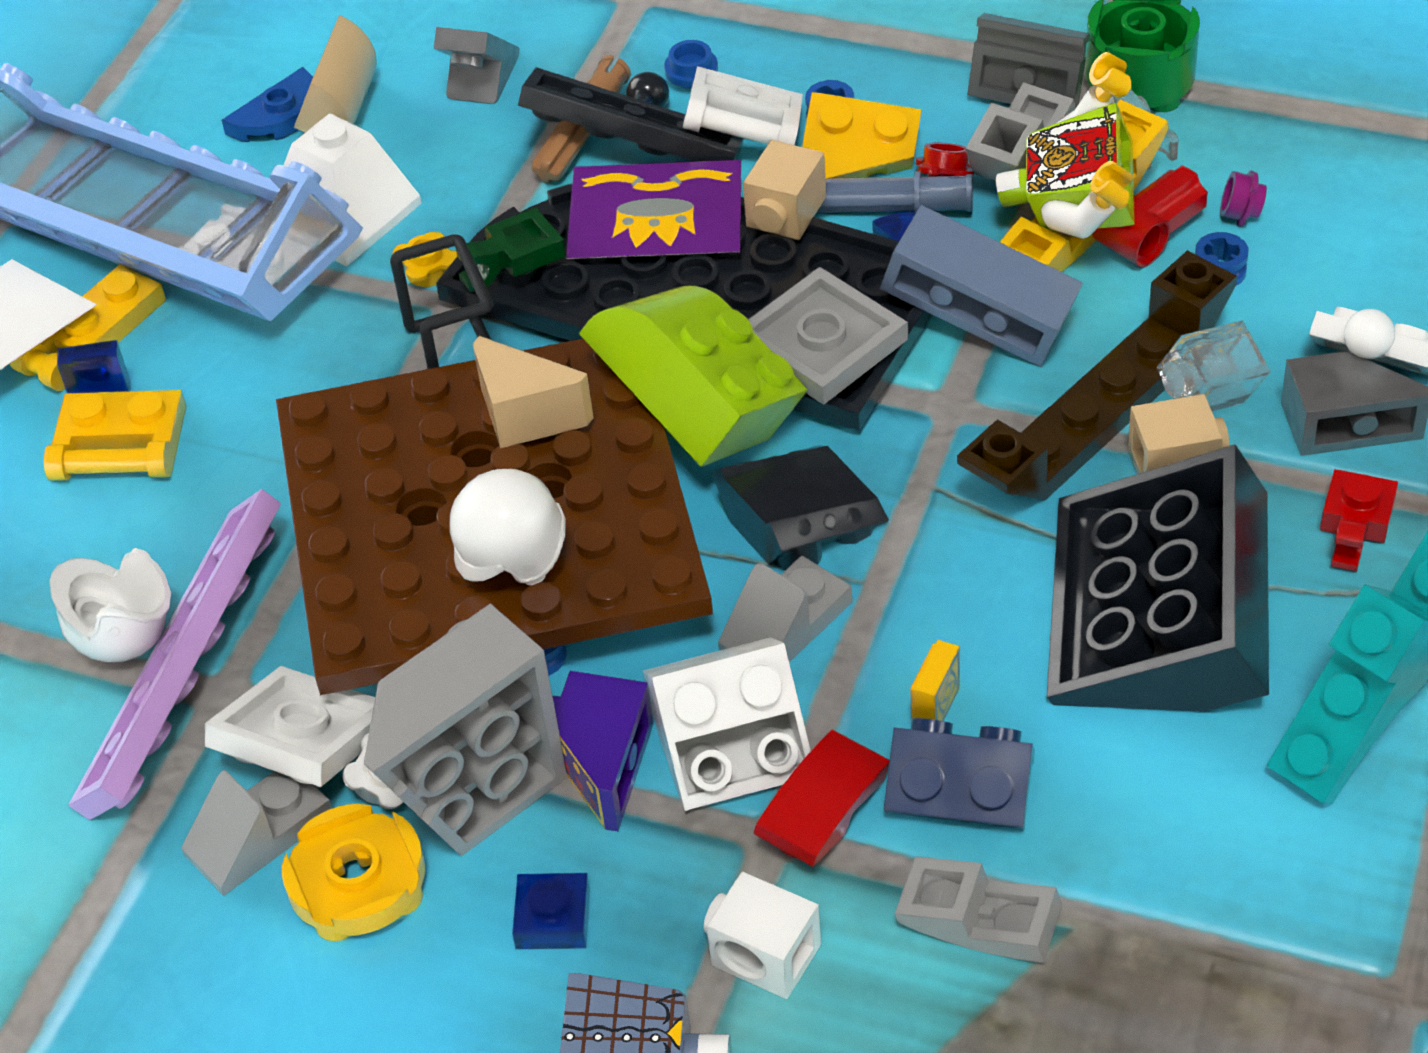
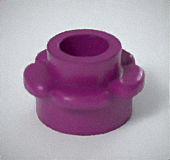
M1252 170L1247 174L1232 171L1224 187L1220 215L1237 220V226L1239 227L1243 226L1249 217L1257 219L1262 212L1267 186L1259 183L1258 173Z

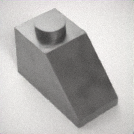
M1349 351L1286 359L1281 405L1300 456L1424 439L1428 418V386L1372 361L1358 357Z

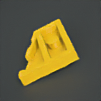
M812 92L802 147L824 152L825 179L868 178L876 173L887 175L911 169L922 109Z

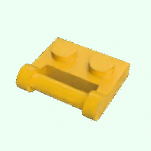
M182 390L64 394L52 444L47 445L44 451V471L49 481L69 480L72 474L147 472L151 478L170 477L173 471L186 411Z

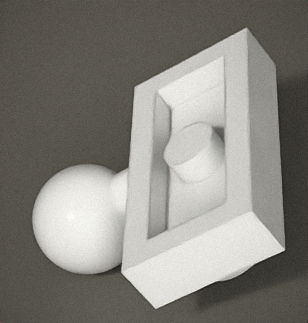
M1336 307L1333 315L1316 311L1309 332L1316 345L1341 352L1349 351L1364 359L1428 376L1427 331L1398 323L1394 327L1389 316L1376 309L1355 311Z

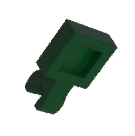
M536 207L486 226V240L466 243L486 287L496 279L498 273L504 268L513 277H516L565 257L564 239ZM466 270L459 273V279L470 292H475Z

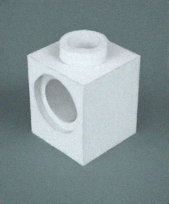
M743 871L727 895L720 893L714 898L704 920L703 929L708 936L711 966L784 999H788L821 946L819 904Z

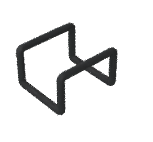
M457 234L448 235L398 250L392 254L390 264L403 324L409 332L415 333L420 331L427 369L439 367L432 333L434 329L469 319L477 338L481 336L491 340L480 315L491 311L493 300L462 236ZM455 246L480 303L468 307H459L415 321L402 261Z

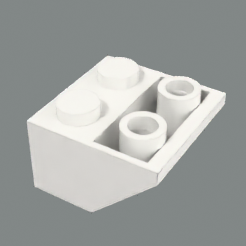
M770 637L643 670L645 682H648L651 708L658 736L684 811L783 785L811 751L785 644Z

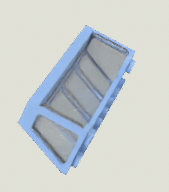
M3 63L0 69V219L121 264L270 322L359 237L363 229L346 211L349 204L340 196L323 189L319 185L322 177L302 163L291 161L288 167L275 165L270 178H267L255 167L244 161L233 159L231 165L224 163L215 154L198 145H192L190 150L181 148L173 139L160 132L151 131L149 136L143 135L134 126L119 118L112 117L109 123L102 121L94 112L78 104H72L71 108L67 109L51 96L31 88L30 85L33 79L19 68Z

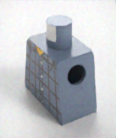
M569 973L560 1053H731L730 1034L690 1033L686 995L677 989L582 973Z

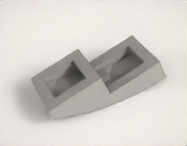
M914 857L895 911V916L898 923L942 941L992 955L1044 963L1062 902L1056 887L990 881L987 879L982 863Z

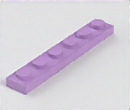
M263 489L250 496L228 513L68 804L69 807L88 820H92L114 806L122 809L140 789L144 780V776L138 772L146 756L152 755L167 738L172 724L166 719L174 705L180 703L194 687L199 673L193 669L200 655L208 652L220 638L225 628V624L220 621V618L226 606L232 605L241 596L250 581V576L245 573L249 563L257 558L271 542L275 530L270 527V524L281 503Z

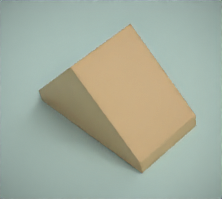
M478 336L473 342L481 390L500 448L586 427L594 418L587 373Z

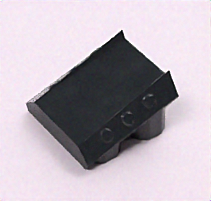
M817 445L780 456L747 461L720 468L712 474L730 523L768 565L775 563L785 571L801 556L815 564H819L822 558L823 545L834 541L842 544H856L871 536L874 527L889 521L878 497L829 446Z

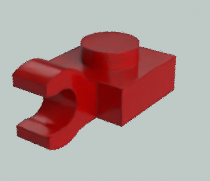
M1334 469L1320 526L1321 531L1336 533V546L1331 562L1332 567L1357 572L1365 540L1385 543L1399 481Z

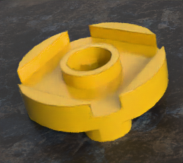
M348 804L329 809L315 816L297 833L299 843L293 848L289 858L287 853L285 854L282 862V880L293 910L304 922L315 927L320 937L327 941L337 942L349 936L370 933L388 926L402 915L410 914L421 904L423 898L421 886L425 876V861L419 838L414 828L404 817L392 812V819L385 814L373 813L371 805ZM357 860L361 867L371 865L364 874L358 877H341L345 874L344 864L349 861Z

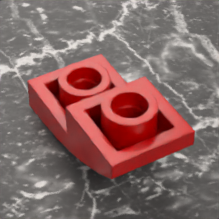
M832 729L808 753L782 785L757 821L753 834L778 847L786 855L797 858L814 867L846 835L852 813L884 782L890 760Z

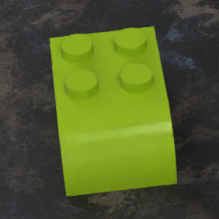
M681 286L605 309L594 315L579 333L700 467L769 440L808 391L794 375L791 365L783 357L773 353L754 333L751 323L743 314L732 309L714 292L702 287Z

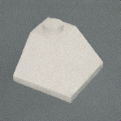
M330 113L291 144L283 165L288 167L291 161H296L308 166L322 177L319 185L323 189L340 196L349 204L346 211L363 229L359 237L335 259L336 262L346 267L422 204L420 194L370 132ZM282 211L273 213L265 222L275 224ZM296 216L289 229L292 232L316 240L318 249L322 246L324 247L319 253H322L341 234L338 230Z

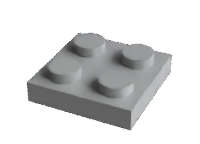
M821 267L817 268L748 319L754 333L773 353L780 355L791 365L794 375L808 389L806 393L823 405L908 340L907 321Z

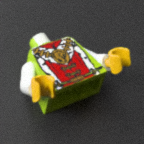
M1108 52L1098 56L1089 73V80L1095 86L1089 88L1076 109L1057 123L1031 132L1026 138V167L996 175L997 193L1003 207L1029 203L1040 226L1053 232L1057 231L1081 239L1089 237L1097 228L1134 225L1133 141L1118 105L1114 103L1113 96L1118 98L1124 97L1131 89L1130 76L1124 73L1127 68L1125 61Z

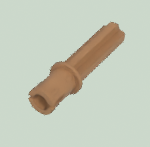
M607 55L601 58L587 83L619 93L630 80L631 70L622 59L618 58L616 64L608 72V68L614 61V56ZM565 120L559 122L534 158L532 171L539 175L540 181L546 184L560 180L591 134L585 130L584 126Z

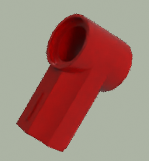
M1182 165L1175 171L1169 170L1134 196V225L1097 228L1092 233V237L1137 266L1146 267L1160 256L1169 240L1170 234L1206 207L1208 191L1200 183L1198 174Z

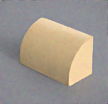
M341 15L338 16L296 120L294 128L300 131L307 132L329 113L354 125L374 76L377 59L371 41L357 25Z

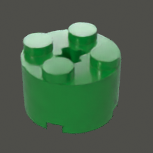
M1104 0L1096 2L1089 12L1087 33H1090L1089 42L1086 45L1085 68L1088 85L1090 87L1095 86L1089 80L1090 69L1094 61L1101 54L1108 52L1126 62L1127 68L1124 73L1129 75L1131 79L1129 93L1120 98L1113 96L1114 103H1118L1121 99L1136 107L1151 108L1157 112L1175 110L1180 105V98L1192 88L1195 81L1200 17L1196 9L1192 6L1190 12L1180 5L1181 0H1113L1105 5Z

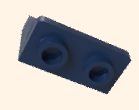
M913 718L911 729L894 727L884 802V811L886 813L1017 829L1025 828L1031 766L1034 764L1035 749L1033 743L1021 742V731L1003 727L981 726L979 737L952 734V723L923 718Z

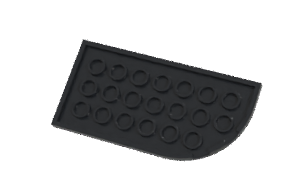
M572 183L548 190V200L521 212L512 207L486 225H492L536 207L564 239V258L513 277L506 268L502 269L496 279L487 287L493 300V308L486 315L570 341L583 339L579 335L583 327L594 315L605 309L681 286H698L708 289L721 297L732 309L750 319L817 268L821 267L908 322V340L823 405L805 393L793 409L794 411L859 431L932 314L880 289L893 251L899 241L815 217L811 220L800 240L746 227L744 197H741L740 252L566 259ZM485 227L470 242L486 240ZM458 256L436 282L439 300L460 307L478 304L480 300L476 292H470L459 279V273L464 271L465 268Z

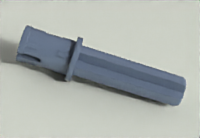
M915 171L914 177L826 179V198L816 213L915 211L916 214L920 205L934 211L966 210L967 212H972L973 176L972 174H966V176L922 177L921 171Z

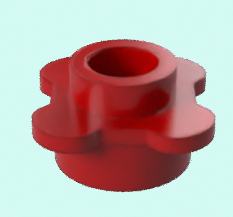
M941 142L927 143L924 147V156L916 158V165L919 166L918 171L927 174V177L966 176V174L974 176L968 161L966 147L962 145Z

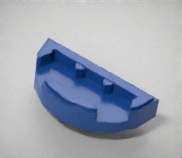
M301 67L279 83L266 89L262 94L221 120L225 135L249 142L248 135L261 136L274 133L275 140L298 131L294 126L313 76L304 67Z

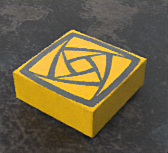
M937 640L936 644H932L910 688L911 723L913 718L944 721L960 689V646Z

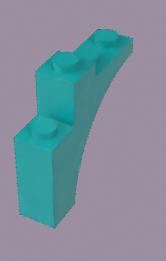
M1428 531L1392 591L1367 584L1363 585L1328 644L1335 649L1333 655L1266 765L1323 804L1334 803L1344 785L1378 737L1408 701L1428 681Z

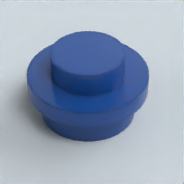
M699 40L681 41L669 50V56L664 63L665 75L671 83L683 88L692 89L697 66L718 72V61L706 43Z

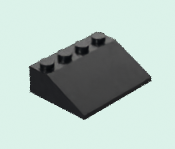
M1236 444L1059 498L1047 698L1053 705L1209 711L1269 695L1268 493Z

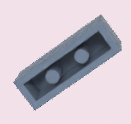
M920 205L893 251L880 289L1042 367L1067 319L1083 282L947 216Z

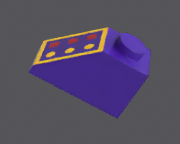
M569 671L561 696H552L567 777L604 829L619 832L654 724L648 682Z

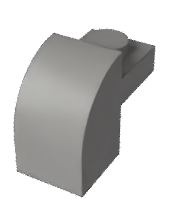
M1023 82L1009 108L991 103L965 148L972 171L976 175L996 181L998 173L1025 168L1026 138L1031 132L1053 125L1076 109L1074 99Z

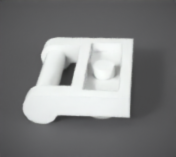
M697 66L682 128L699 132L700 127L766 145L769 144L770 140L794 145L799 127L803 94Z

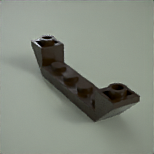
M1187 250L1151 282L1149 316L1139 327L1021 433L997 419L957 455V464L1007 494L1047 500L1130 423L1131 406L1152 403L1197 361L1200 353H1196L1201 352L1202 349L1198 350L1194 347L1179 358L1177 357L1184 351L1176 352L1198 344L1197 341L1200 340V337L1201 339L1204 337L1205 342L1201 345V347H1204L1207 342L1205 336L1208 338L1207 335L1210 336L1211 333L1194 338L1197 340L1187 341L1176 351L1174 348L1179 342L1191 335L1213 330L1236 286L1237 276ZM1191 353L1196 354V355H1194V356H1192V357H1188V356H1187V355H1189V354H1191Z

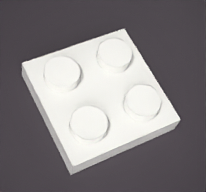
M280 666L205 723V747L233 756L240 762L256 764L290 776L299 783L322 787L362 752L360 743L370 730L375 697L352 689L320 696L315 677Z

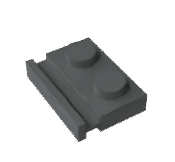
M983 13L977 18L978 34L977 40L974 42L967 95L1011 104L1024 82L1073 98L1075 107L1078 106L1086 57H1084L1086 43L1089 42L1090 33Z

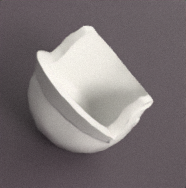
M496 469L480 474L469 481L456 497L450 512V535L454 544L455 566L464 579L472 582L485 581L503 571H507L519 583L534 585L542 582L545 575L553 568L565 539L566 518L560 504L555 502L549 489L539 478L517 469Z
M138 548L132 549L131 552L124 555L119 570L93 559H69L56 566L50 577L51 598L57 609L62 634L79 653L90 659L102 662H124L141 656L159 640L164 630L166 613L169 610L171 591L165 573L159 564L151 559L147 551Z

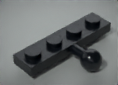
M535 67L522 85L518 106L532 110V113L542 120L549 122L565 120L584 126L585 130L593 136L604 139L622 138L637 143L641 150L649 154L659 156L672 154L688 159L690 162L737 160L744 138L700 127L699 132L682 128L686 114L664 108L669 100V87L666 81L654 72H641L635 75L627 86L626 95Z

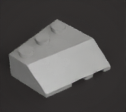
M491 603L469 619L455 624L442 638L378 681L364 758V765L460 856H463L567 779L544 650Z

